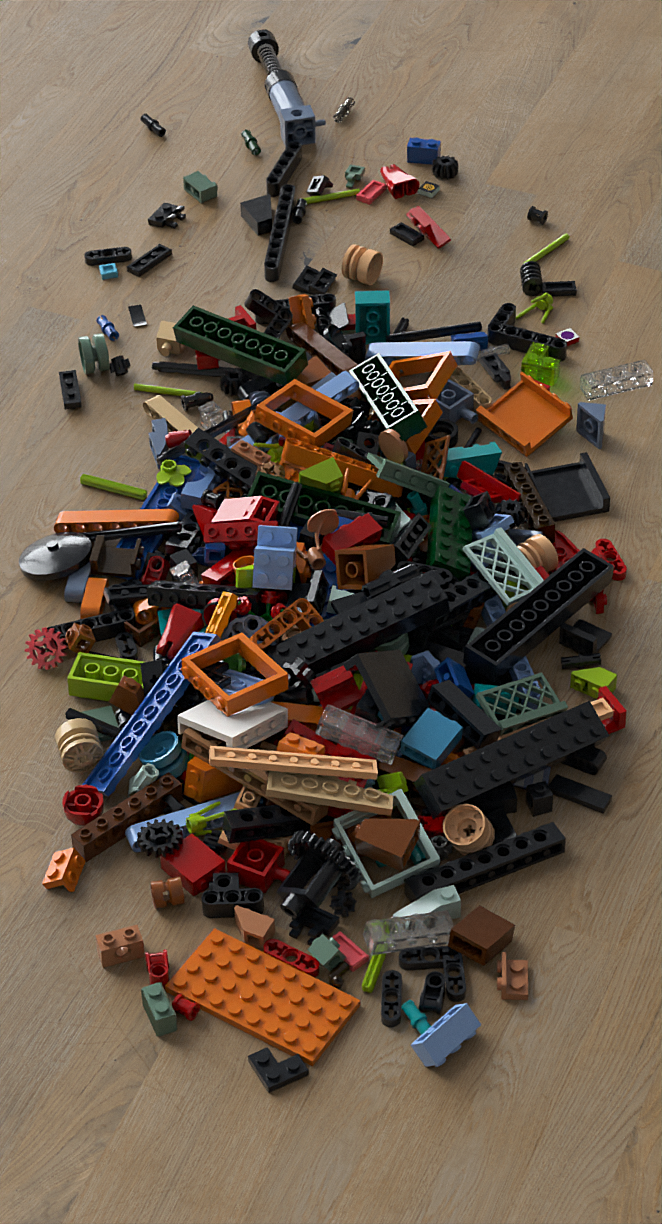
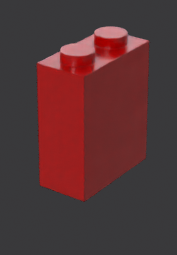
M193 833L183 839V844L179 845V850L173 849V855L166 853V857L163 858L162 854H160L161 869L172 878L180 876L182 887L193 897L209 887V882H213V873H226L225 860Z

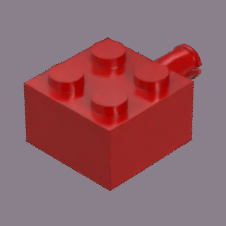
M265 840L241 842L227 862L228 873L239 872V884L250 888H257L263 893L267 892L274 880L284 881L291 871L283 868L285 865L284 847Z

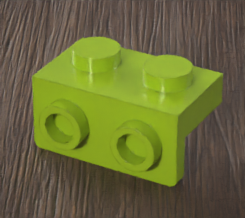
M401 771L377 777L380 788L378 790L390 794L399 789H402L403 792L409 791L407 781Z

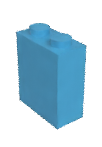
M427 708L402 739L401 753L432 770L438 768L462 739L463 726L456 721L444 717L441 713Z

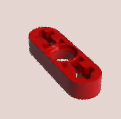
M608 539L597 540L595 548H598L599 554L603 555L605 561L614 566L612 579L615 581L625 579L627 567L612 542ZM613 558L615 561H608L606 559Z
M269 939L264 943V953L313 977L319 975V961L316 958L278 939ZM288 956H295L297 960L289 962L286 958Z

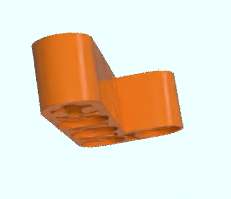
M300 598L254 633L249 639L263 651L295 625L303 632L311 628L309 622L315 626L324 622V620L308 600ZM297 607L302 610V613L297 610ZM283 618L287 619L289 624L285 623ZM269 629H272L275 635L271 634ZM258 640H263L262 643L257 644Z

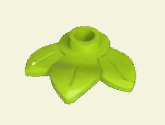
M165 460L160 466V472L157 473L156 479L160 485L169 482L174 487H180L185 483L184 476L192 472L186 465H177L173 460Z

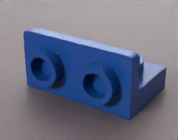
M485 332L451 335V342H475L480 346V350H488V335Z

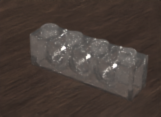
M646 360L581 375L580 389L587 400L590 401L652 386L654 371Z
M448 910L412 914L403 917L395 916L389 919L367 921L363 937L371 956L399 952L407 948L447 945L450 931L454 925Z

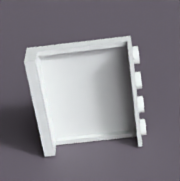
M207 700L178 715V734H182L191 727L225 741L226 747L247 749L287 728L288 709L268 702L261 705H253L227 717L210 700Z

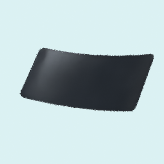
M142 305L129 306L133 325H147Z

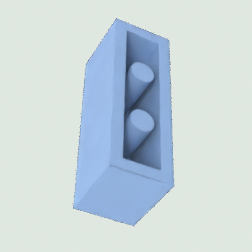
M467 1003L455 1005L416 1039L411 1046L425 1067H438L447 1060L446 1056L461 1048V1043L464 1040L472 1038L476 1034L475 1030L481 1024Z

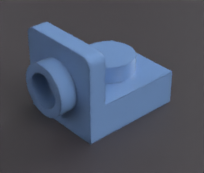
M177 492L171 496L166 506L168 509L178 512L180 521L183 520L190 510L181 508V495Z

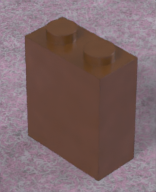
M479 905L451 929L448 946L484 966L512 942L515 924Z

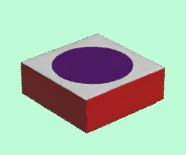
M571 328L556 333V337L565 340L567 346L579 342V336Z

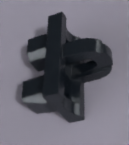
M297 657L291 665L285 662L282 667L288 673L287 692L295 693L302 686L313 689L310 681L316 674L308 668V664Z

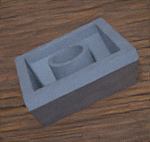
M580 402L577 409L576 431L595 447L601 449L604 436L606 404Z

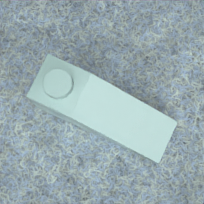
M454 885L435 889L394 913L393 918L400 933L461 917V899Z

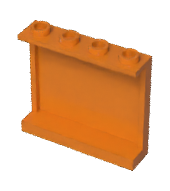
M521 372L520 382L487 409L479 406L476 409V413L480 423L528 457L571 421L573 416L572 407L567 402L564 403L555 393L549 392L544 385L538 384L530 375L527 376Z

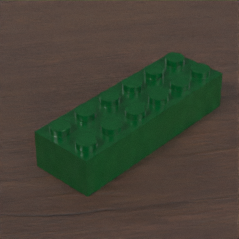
M440 485L430 500L429 524L432 527L428 531L426 565L447 569L460 582L470 574L471 560L462 549L465 545L472 543V528L463 511L471 497Z

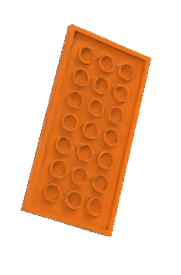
M215 928L165 985V992L175 997L183 994L185 999L200 1004V1009L291 1056L298 1054L303 1062L312 1067L361 1006L359 999Z

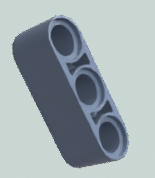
M90 561L81 569L69 575L64 594L65 602L82 603L88 578L94 577V574H91Z

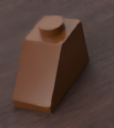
M123 675L109 703L133 715L144 700L142 685L134 679Z

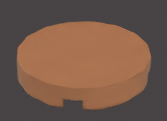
M387 429L379 435L380 448L388 460L401 464L408 458L407 445L404 440L401 441L399 433L392 429Z

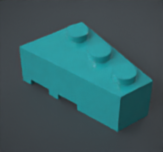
M489 442L488 445L481 446L475 444L473 447L449 448L444 477L459 479L457 478V473L462 461H467L488 475H493L502 451L495 442ZM442 458L437 464L439 467L441 466Z

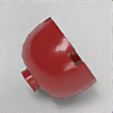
M75 786V790L71 792L68 790L62 798L63 811L67 819L73 824L85 826L102 815L104 810L103 795L94 786Z

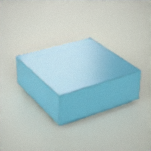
M115 263L99 266L102 280L118 277Z

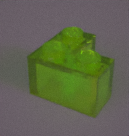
M533 342L521 362V372L527 376L530 375L534 380L554 386L559 378L560 360L549 357V346Z

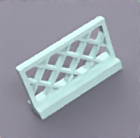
M502 527L496 529L494 534L465 545L462 549L507 606L520 601L544 581ZM491 542L496 549L486 547V543ZM472 549L481 550V555L474 554ZM484 552L494 554V559L484 557ZM497 556L503 557L507 563L497 561ZM482 563L492 564V569L485 568ZM495 567L505 568V573L495 571ZM508 571H514L518 577L509 575ZM494 576L503 578L504 582H496ZM507 580L517 582L516 587L506 585ZM520 584L525 585L529 590L520 589ZM505 590L514 592L515 596L509 598Z

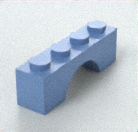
M200 463V474L205 477L199 481L186 483L181 492V508L193 510V505H203L201 503L202 493L206 489L213 490L216 488L218 483L222 482L223 477L217 476L212 469L206 468Z

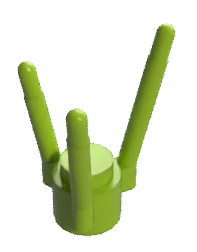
M545 292L542 296L533 299L531 303L535 304L518 314L516 319L538 307L540 310H546L541 323H544L553 309L552 304L554 300L552 296Z
M278 443L253 444L254 447L271 448L267 452L271 456V461L280 463L283 447L279 446Z
M218 801L196 813L189 814V817L186 818L188 832L190 834L194 833L195 836L211 833L212 830H203L207 827L206 822L224 817V812L208 817L200 815L219 806L221 802Z

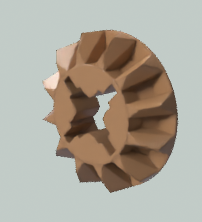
M271 460L268 463L263 462L260 467H257L255 473L257 475L258 471L263 473L273 471L274 476L285 479L284 467L278 462L274 463Z

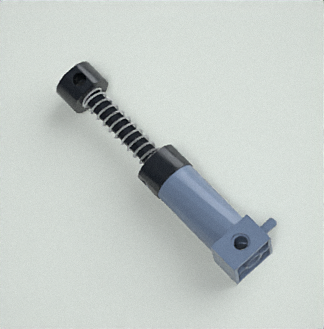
M266 29L256 30L248 38V47L255 61L262 63L266 71L267 78L264 86L280 121L281 138L285 147L290 142H299L301 145L316 143L315 127L325 125V120H315L311 106L304 105L293 76L290 72L282 70L277 58L279 46L273 33Z

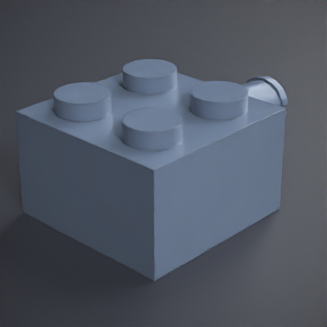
M449 379L436 399L443 412L439 419H448L455 423L459 419L464 418L471 424L476 423L478 414L472 411L474 393Z

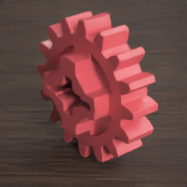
M44 627L42 632L36 629V635H29L31 641L25 642L29 645V648L24 650L30 653L26 658L33 659L32 665L38 663V669H42L45 665V669L49 670L51 666L53 668L58 667L57 662L63 663L61 656H67L63 649L68 648V646L63 645L62 642L66 639H60L61 632L54 633V628H50L48 631L47 627ZM41 636H45L43 641H37ZM47 645V648L51 651L46 652V649L42 646ZM51 655L56 656L53 660L47 661Z

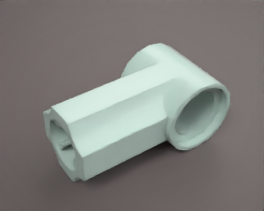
M147 763L142 765L136 776L130 778L128 798L156 780L159 770L153 764Z

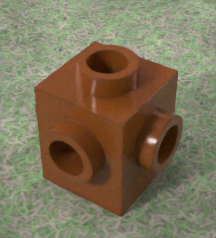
M74 623L65 635L68 648L75 653H89L96 642L92 629L85 624L79 625Z

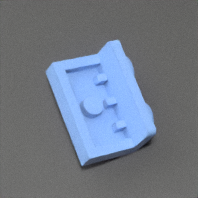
M429 651L411 657V663L413 664L411 671L418 684L423 685L429 680L437 679L434 669L440 662Z

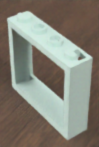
M402 789L389 794L393 796V807L397 805L404 819L419 820ZM354 810L334 819L332 832L336 840H341L345 849L344 855L350 857L351 861L356 864L355 867L360 869L359 872L362 874L360 884L365 893L369 892L371 898L403 884L405 879L413 875H418L431 868L440 866V857L421 823L420 837L417 843L426 861L373 885L344 830L377 814Z

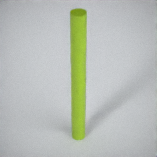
M360 189L302 199H305L307 204L356 196Z
M565 233L525 262H537L567 241L570 236Z
M134 384V390L159 394L189 396L197 392Z

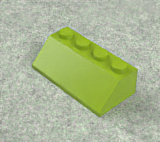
M334 457L299 472L298 483L341 494L343 474Z
M79 652L67 678L69 696L109 701L123 675L134 679L143 688L140 663L144 662Z

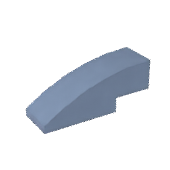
M165 418L152 420V432L149 433L150 449L158 468L161 465L157 463L156 458L168 451L165 436L168 435Z

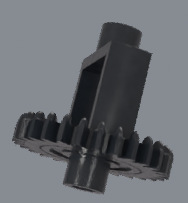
M303 830L301 832L297 831L289 840L288 850L291 851L290 854L294 856V860H298V862L276 891L284 900L280 908L293 918H298L305 907L319 908L335 886L338 885L337 889H343L344 891L355 889L362 878V874L359 872L360 869L355 867L356 864L350 861V857L344 855V847L336 840L327 838L325 841L323 837L319 839L316 834L312 835L308 831L306 833ZM314 874H316V876L313 878V880H312L311 883L308 885V887H307L306 889H304L305 886L307 885V883H308V882L310 881V879L312 878V876H313Z

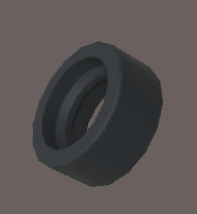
M438 419L425 439L426 443L442 438L433 434L445 432L450 434L449 448H453L458 442V426L451 420ZM445 442L440 446L441 449L444 448Z

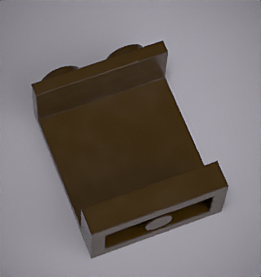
M97 535L89 560L91 574L135 578L137 570L141 569V558L145 556V547L142 546V540L140 538L137 539L135 549L106 547L105 536Z

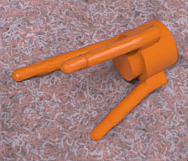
M347 468L340 495L359 500L373 480L370 479L359 493L355 495L354 490L348 488L350 469Z

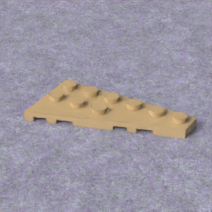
M279 771L268 772L265 796L391 816L393 809L392 795L371 787L361 788L356 786L357 782L352 780L346 782L338 779V776Z

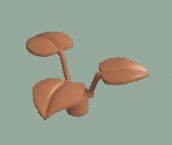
M325 509L315 513L307 523L308 531L316 532V547H311L307 554H304L298 547L296 549L305 561L308 560V564L314 570L322 569L326 565L324 553L321 550L322 544L320 545L319 533L326 535L334 532L338 527L339 517L334 509Z

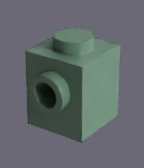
M322 934L307 949L329 972L346 958L338 949L341 945L332 936L328 940Z

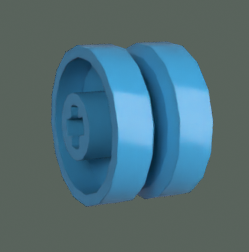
M171 731L154 734L138 757L143 765L150 763L159 770L156 780L168 772L175 778L180 776L187 769L189 762L187 751L181 748V741L176 733Z

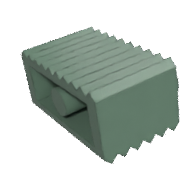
M197 170V172L183 177L184 190L193 198L195 197L200 203L217 197V184L210 181L205 174L203 175Z
M158 982L143 987L141 989L143 1007L146 1010L156 1036L160 1037L175 1032L177 1030L176 1014L162 983Z

